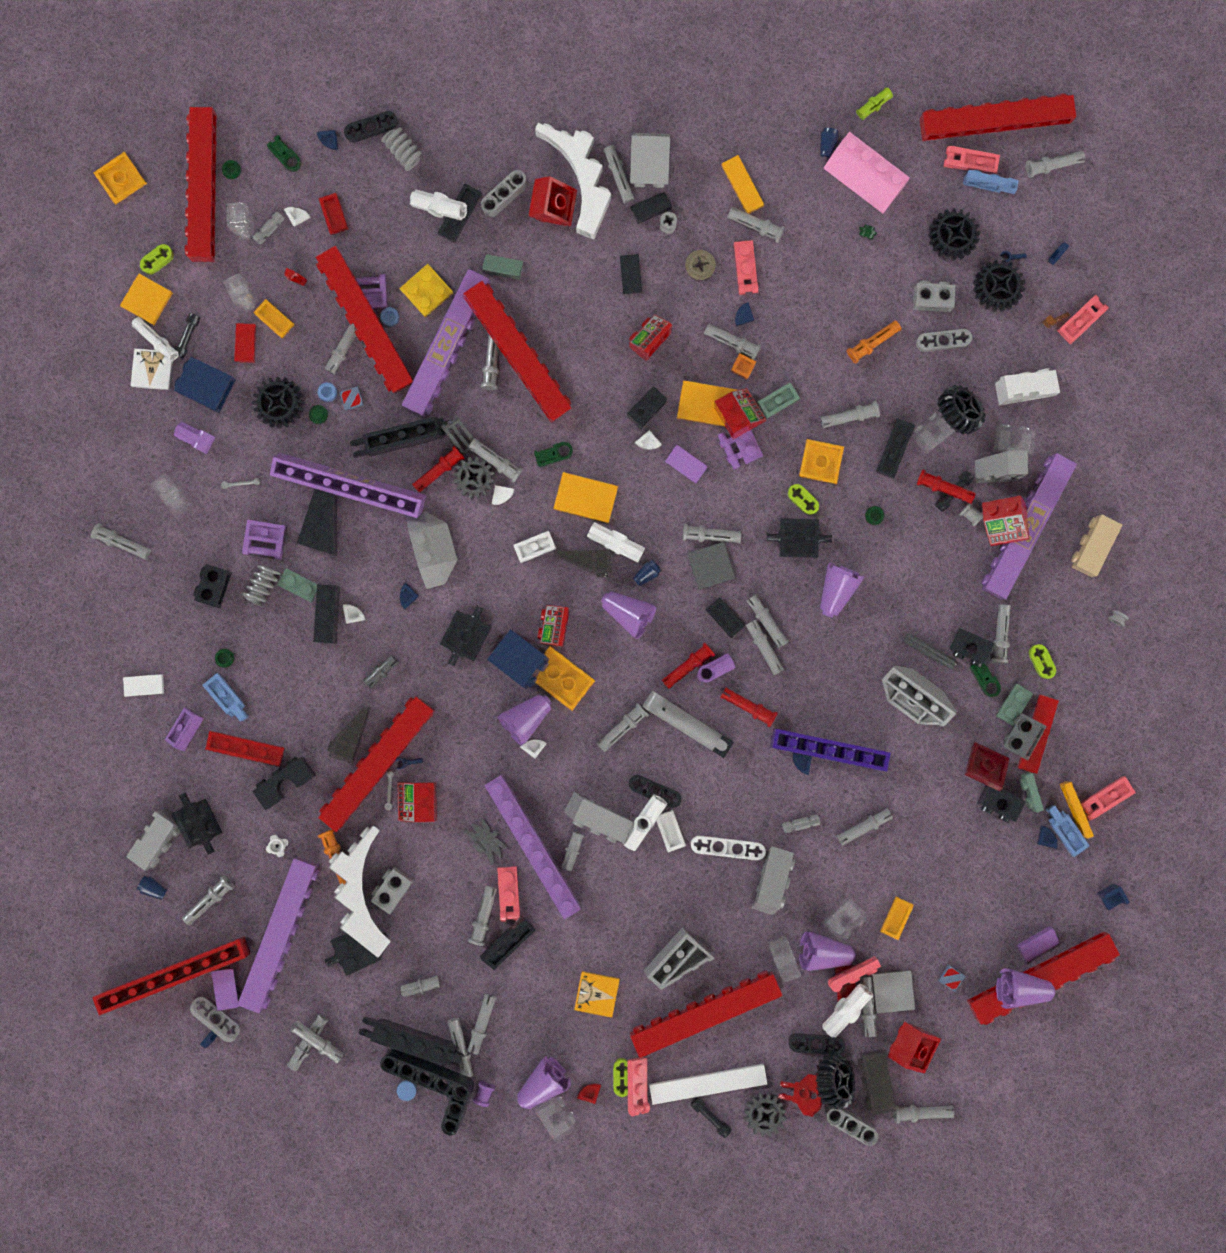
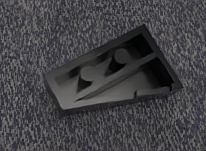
M314 489L297 544L337 557V497L334 494Z

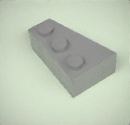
M1019 447L1009 448V451L975 460L976 483L1014 482L1028 474L1027 451H1021Z
M573 792L564 811L576 826L583 828L585 825L590 828V832L598 836L600 833L607 835L606 839L613 843L617 841L624 843L633 824V821L605 808L592 800H588L576 792Z
M166 808L154 812L152 816L155 819L150 825L147 824L143 829L145 830L141 838L137 839L126 856L144 871L150 868L154 869L161 860L158 857L162 852L166 853L172 845L170 843L174 836L178 837L181 833L172 816V812Z
M770 847L761 872L760 884L756 889L755 903H752L751 909L774 915L780 907H784L786 897L783 895L785 889H788L791 878H788L789 871H792L794 868V853Z
M682 927L644 969L647 978L662 990L682 978L686 973L698 969V966L715 958L707 948Z

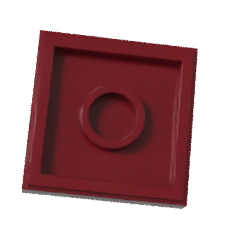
M975 742L971 748L964 775L1001 791L1010 758Z

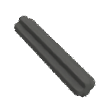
M910 633L906 635L904 643L949 669L955 667L957 663L955 659Z

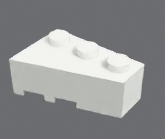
M1048 368L1034 373L1024 372L1016 375L1002 376L995 383L999 406L1052 397L1060 393L1056 370L1049 371Z

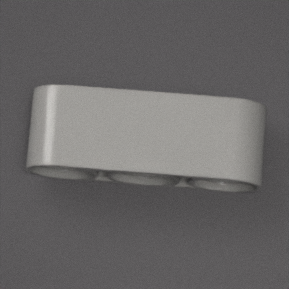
M514 170L482 199L481 207L485 216L495 217L526 189L527 180L524 172ZM516 179L523 180V182L518 185L513 183ZM503 191H507L509 195L506 197H501L500 193ZM488 204L495 205L492 210L486 209V206Z
M829 1107L825 1108V1116L834 1127L868 1146H872L878 1141V1133L870 1123L844 1108L836 1109V1111H839L838 1116L831 1118L829 1115L835 1110ZM849 1121H856L852 1128L846 1126ZM866 1131H872L870 1137L866 1138L863 1136Z

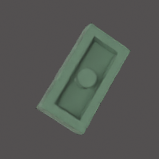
M788 383L758 401L757 404L766 419L797 402L800 397L792 384Z
M287 568L285 569L277 585L312 603L316 596L317 584Z
M1015 684L996 717L1013 726L1015 719L1021 715L1033 693Z
M1033 773L1021 774L1020 785L1023 791L1026 790L1027 798H1025L1028 809L1036 813L1044 811Z

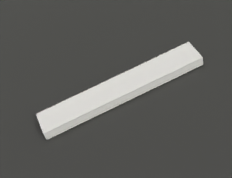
M764 1064L651 1083L649 1086L652 1104L654 1105L766 1085L767 1079Z

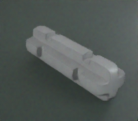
M275 212L271 216L272 219H269L259 229L260 232L253 236V239L261 245L266 240L265 238L275 231L278 227L277 225L284 221V217L279 212Z
M812 815L810 818L804 817L792 820L791 823L790 821L784 822L782 824L783 831L789 833L793 832V830L809 828L811 825H820V818L818 815Z

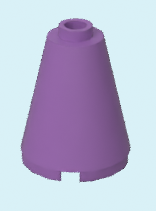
M829 562L820 609L823 610L822 614L832 618L833 615L838 616L862 583L864 576L843 566L837 567L835 563Z
M613 591L606 593L601 600V603H603L602 608L636 639L644 634L646 631L644 629L648 622L651 623L656 612V607L651 603Z
M539 694L501 713L498 716V720L503 728L507 729L512 735V739L522 746L549 713L552 703L546 695L541 696Z
M805 932L800 942V946L804 945L803 954H799L800 966L803 970L813 971L849 966L855 960L856 955L852 946L814 932Z
M1004 968L1000 971V973H1003L1002 977L997 978L998 1001H1002L1003 1005L1001 1006L1006 1009L1049 1002L1055 996V988L1050 981L1023 972Z
M545 1056L537 1065L517 1094V1101L522 1108L531 1109L570 1088L571 1080L569 1077L566 1079L564 1075L566 1070L557 1060L552 1057L547 1059V1056Z

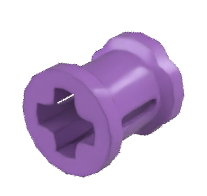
M479 1081V1089L476 1097L473 1098V1102L482 1107H488L489 1098L492 1091L495 1090V1086Z

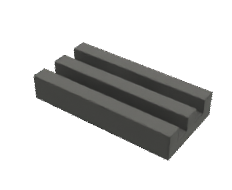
M456 415L453 417L454 420H449L446 426L443 425L441 427L464 456L471 450L468 449L469 444L455 425L459 424L471 442L474 438ZM452 428L466 446L464 450L450 433L449 429Z

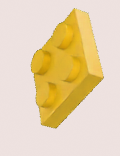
M429 264L424 266L399 288L424 317H427L453 294V291Z

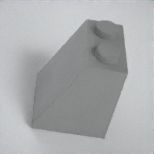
M632 133L630 183H634V187H645V184H653V187L663 188L664 184H668L670 134Z

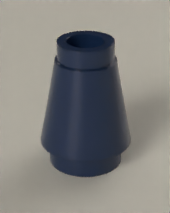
M826 127L821 132L820 156L831 157L839 139V131L837 129Z
M652 559L643 565L633 579L639 586H642L658 577L662 570Z
M145 875L136 888L140 891V894L160 900L163 899L167 892V889L151 876L147 877Z

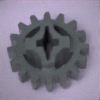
M468 457L467 463L462 460L463 466H456L458 473H453L457 477L453 481L454 484H459L456 489L458 491L463 489L462 495L465 496L468 493L470 499L473 498V495H476L479 499L480 493L486 496L485 490H492L490 483H495V480L491 479L495 475L494 472H489L492 468L491 465L485 466L486 460L480 463L478 457L475 458V461ZM470 466H479L481 468L472 469ZM465 470L466 476L462 481V474ZM469 471L475 476L478 475L477 481L479 484L471 480ZM487 475L486 483L483 485L482 479ZM474 486L478 490H469L467 487Z
M769 1092L766 1093L765 1097L759 1093V1098L757 1099L752 1096L753 1102L747 1101L746 1103L749 1109H744V1113L748 1115L744 1117L745 1122H749L748 1128L752 1129L754 1127L753 1133L756 1135L760 1132L761 1137H764L765 1133L772 1137V1131L778 1134L777 1128H784L781 1121L787 1120L786 1116L783 1115L786 1113L785 1107H782L783 1102L781 1100L777 1102L776 1095L770 1098ZM756 1108V1109H757V1113H756V1115L752 1118L753 1110ZM765 1112L769 1117L762 1116V1113ZM778 1112V1117L776 1121H774V1116Z

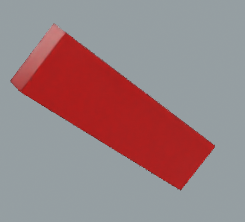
M1043 695L1038 696L1032 719L1047 727L1029 760L1020 757L1019 769L1038 774L1059 700ZM1030 724L1028 732L1032 729V724Z
M209 731L205 750L280 767L285 748Z

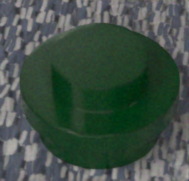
M228 160L222 166V173L227 179L233 180L240 176L241 167L236 161Z
M864 224V227H859V235L873 240L874 236L877 235V232L874 231L875 228Z
M315 405L309 411V418L315 424H323L328 418V411L321 405Z
M872 506L867 509L865 519L871 525H878L884 520V511L878 506Z
M220 649L215 654V662L219 667L227 668L234 662V654L229 649Z

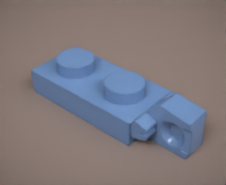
M968 170L963 184L998 193L1002 191L1015 194L1019 181L1013 178H1002L996 174H985L979 170Z
M216 673L202 685L226 714H229L231 717L235 715L239 721H244L249 717L243 710L245 707L243 701L219 673Z
M1053 805L1046 808V811L1051 816V819L1048 820L1051 827L1072 857L1077 856L1090 846L1068 814L1063 810L1059 812L1056 806Z

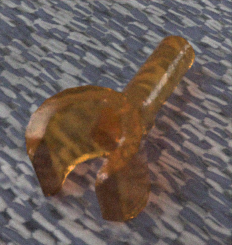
M1066 312L1055 319L1050 314L1042 323L1047 328H1051L1060 320L1069 317L1070 314Z

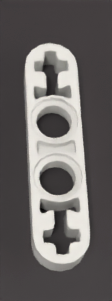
M695 836L691 840V848L698 854L760 860L766 853L764 846L758 842L709 836ZM698 839H701L702 843L708 844L707 840H711L710 851H706L707 847L703 846L700 850H697L694 842H698ZM717 841L724 844L721 852L713 850V844ZM739 843L743 846V851L740 854L733 853L732 847L734 844ZM746 844H749V849H755L756 846H759L762 853H758V856L755 857L753 852H748V856H745Z

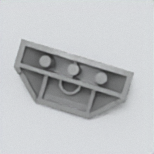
M425 511L418 518L406 516L409 536L426 589L444 585L458 561L448 524Z
M893 666L882 679L887 701L918 724L945 726L957 713L945 692L912 668Z

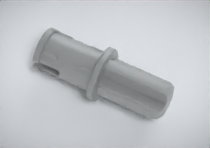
M576 832L572 833L569 846L565 849L567 851L561 866L564 870L572 871L577 854H580L578 851L584 835Z
M436 975L424 980L418 979L417 982L402 985V996L407 997L417 993L424 994L425 991L440 988L438 976Z

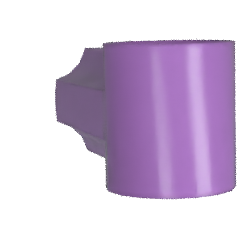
M182 421L174 430L175 437L191 444L193 448L205 454L208 453L215 440L214 436L203 430H197Z
M727 653L699 668L697 678L702 683H708L736 667L732 658ZM703 669L710 671L711 677L709 679L702 677L701 672Z

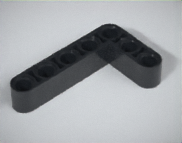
M392 1048L389 1049L380 1061V1067L383 1071L450 1097L441 1129L448 1136L455 1135L463 1123L474 1089L473 1080L468 1076Z

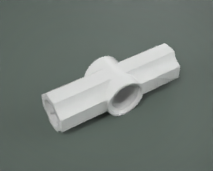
M415 190L411 193L410 204L412 207L428 211L436 217L442 218L447 216L462 220L467 214V205L465 203L449 199L442 193L434 192V194L420 190Z
M595 522L587 535L589 539L603 545L607 550L610 549L615 554H621L637 563L645 550L643 546L629 540L625 535L615 530L611 531Z
M655 794L651 797L631 826L624 840V846L636 851L667 806L664 799ZM641 818L648 821V827L641 825Z
M859 984L847 998H842L838 1001L833 1014L822 1025L828 1035L836 1038L848 1023L852 1024L859 1018L861 1009L873 997L868 987Z

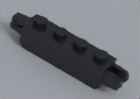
M430 417L364 434L363 438L350 442V445L354 447L365 444L366 447L364 450L354 452L353 457L358 458L367 455L372 457L443 439L447 434L441 426H446L449 420L444 421L443 418Z
M363 1017L362 1019L363 1023L373 1026L374 1030L370 1031L362 1028L359 1029L358 1033L370 1038L371 1042L442 1066L445 1064L450 1065L451 1062L461 1064L464 1054L455 1051L456 1047L449 1040L385 1019L376 1020L369 1017Z

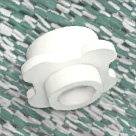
M272 835L266 851L282 857L285 854V847L288 846V840Z

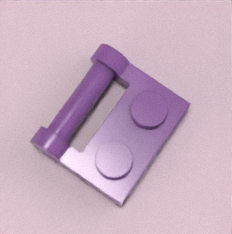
M380 274L378 277L356 278L359 285L380 284V288L362 289L373 309H385L388 307L386 274Z
M247 520L242 553L245 555L251 553L270 556L281 560L287 526ZM251 541L276 544V548L269 549L251 546Z

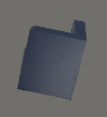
M1114 883L1097 893L1108 911L1121 903L1126 905L1130 903L1122 887Z

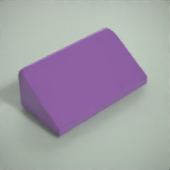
M678 445L674 447L665 461L694 483L698 482L707 469L704 463Z
M184 707L165 741L174 748L185 751L204 718Z
M1049 926L1016 946L1027 963L1060 942L1054 929Z
M233 968L212 971L217 1011L239 1007L237 1005L238 997Z

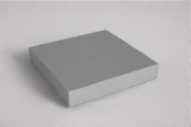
M911 970L872 974L876 1013L915 1010Z

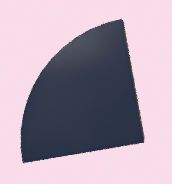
M336 130L317 132L319 140L325 147L338 150Z
M1065 242L1062 243L1048 259V262L1054 265L1069 248V245Z
M749 302L743 304L738 309L735 316L736 327L754 321Z
M407 583L402 586L400 592V603L405 610L419 597Z
M793 753L794 765L802 773L809 775L812 756Z
M1041 825L1037 844L1057 849L1058 843L1055 835L1049 828Z
M211 1030L200 1045L204 1048L209 1047L218 1035Z

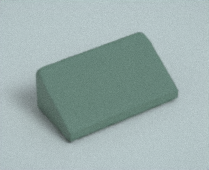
M486 254L482 272L520 280L523 261Z

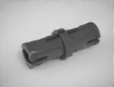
M390 654L385 661L374 667L375 670L363 679V682L372 689L382 678L388 676L387 674L399 664V661Z

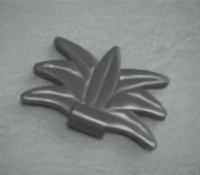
M482 819L483 827L472 824L477 834L465 830L464 833L473 839L474 848L480 854L483 852L493 865L494 857L492 851L501 858L499 846L507 849V846L501 840L495 838L499 831L491 832L486 821Z

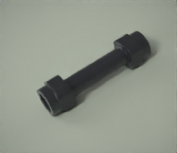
M189 313L187 316V325L180 343L174 348L181 359H184L188 352L186 347L195 326L198 327L201 317L193 313Z
M965 471L958 477L959 481L955 485L962 488L965 485L969 486L974 477L971 473ZM946 494L937 500L935 506L941 512H944L949 508V502L954 497Z
M696 1097V1101H693L690 1105L697 1113L700 1112L717 1128V1133L720 1136L726 1138L732 1129L725 1122L722 1123L705 1106L706 1104L702 1099Z

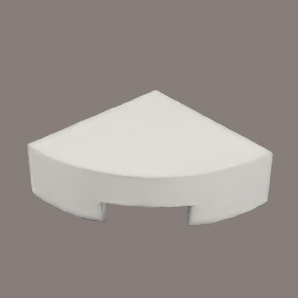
M288 207L284 209L294 227L310 218L309 214L300 208Z
M650 430L635 442L636 445L647 450L656 449L662 445Z
M495 485L492 505H500L508 501L512 497L514 489Z
M348 604L343 605L346 624L366 620L359 608Z
M538 739L530 740L520 746V748L533 758H536L547 743Z

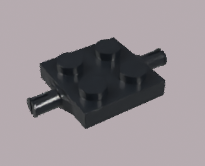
M781 518L778 534L767 533L766 541H778L779 557L818 558L820 543H832V535H821L819 519Z
M476 605L472 615L456 611L440 642V645L452 652L447 662L448 664L455 667L459 656L466 657L472 661L476 660L492 628L479 619L484 608Z
M186 792L179 795L183 807L172 813V816L188 848L203 845L207 855L215 852L210 841L223 832L206 798L199 802L191 803Z
M344 933L330 940L335 955L325 959V963L329 967L338 962L347 976L382 960V956L376 957L349 934Z

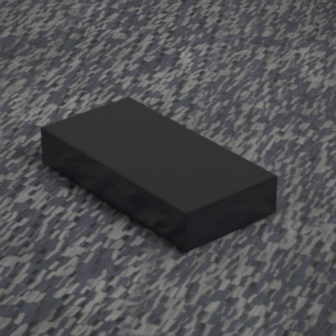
M639 254L620 256L623 295L642 293Z
M720 597L706 609L708 614L730 638L745 626Z

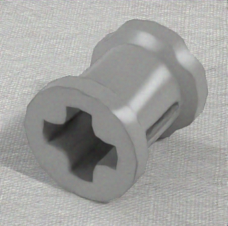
M665 212L660 218V229L666 234L674 232L677 226V217L672 212ZM668 220L671 226L665 223V221Z
M970 503L959 513L960 516H965L972 522L973 527L983 518V512L978 511Z

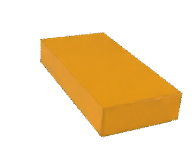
M267 299L253 312L281 338L294 326V323Z
M895 897L880 932L899 940L914 904Z

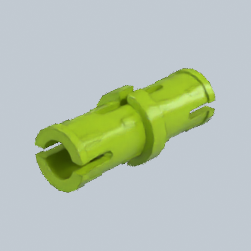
M885 87L875 97H870L865 105L857 109L856 114L860 119L865 120L874 111L880 110L881 106L889 99L893 98L891 90Z

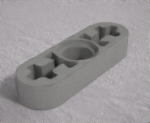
M967 329L924 333L917 338L916 347L922 352L963 348L972 341V334ZM952 334H954V338H958L963 334L967 339L964 343H962V340H955L953 345ZM933 336H935L936 347H934V343H929L927 347L920 343L923 338H926V341H932L934 339ZM946 336L949 340L948 345H941L939 337Z
M198 997L191 1004V1014L222 1040L232 1042L237 1038L240 1033L238 1024L221 1010L217 1011V1007L206 998ZM200 1004H202V1005H203V1008L200 1009V1010H197V1006H199ZM210 1010L208 1015L205 1017V1013H207V1011ZM210 1016H218L220 1023L213 1024L210 1021ZM223 1022H225L226 1024L223 1026L222 1029H220ZM232 1029L233 1032L230 1035H228L227 1031Z

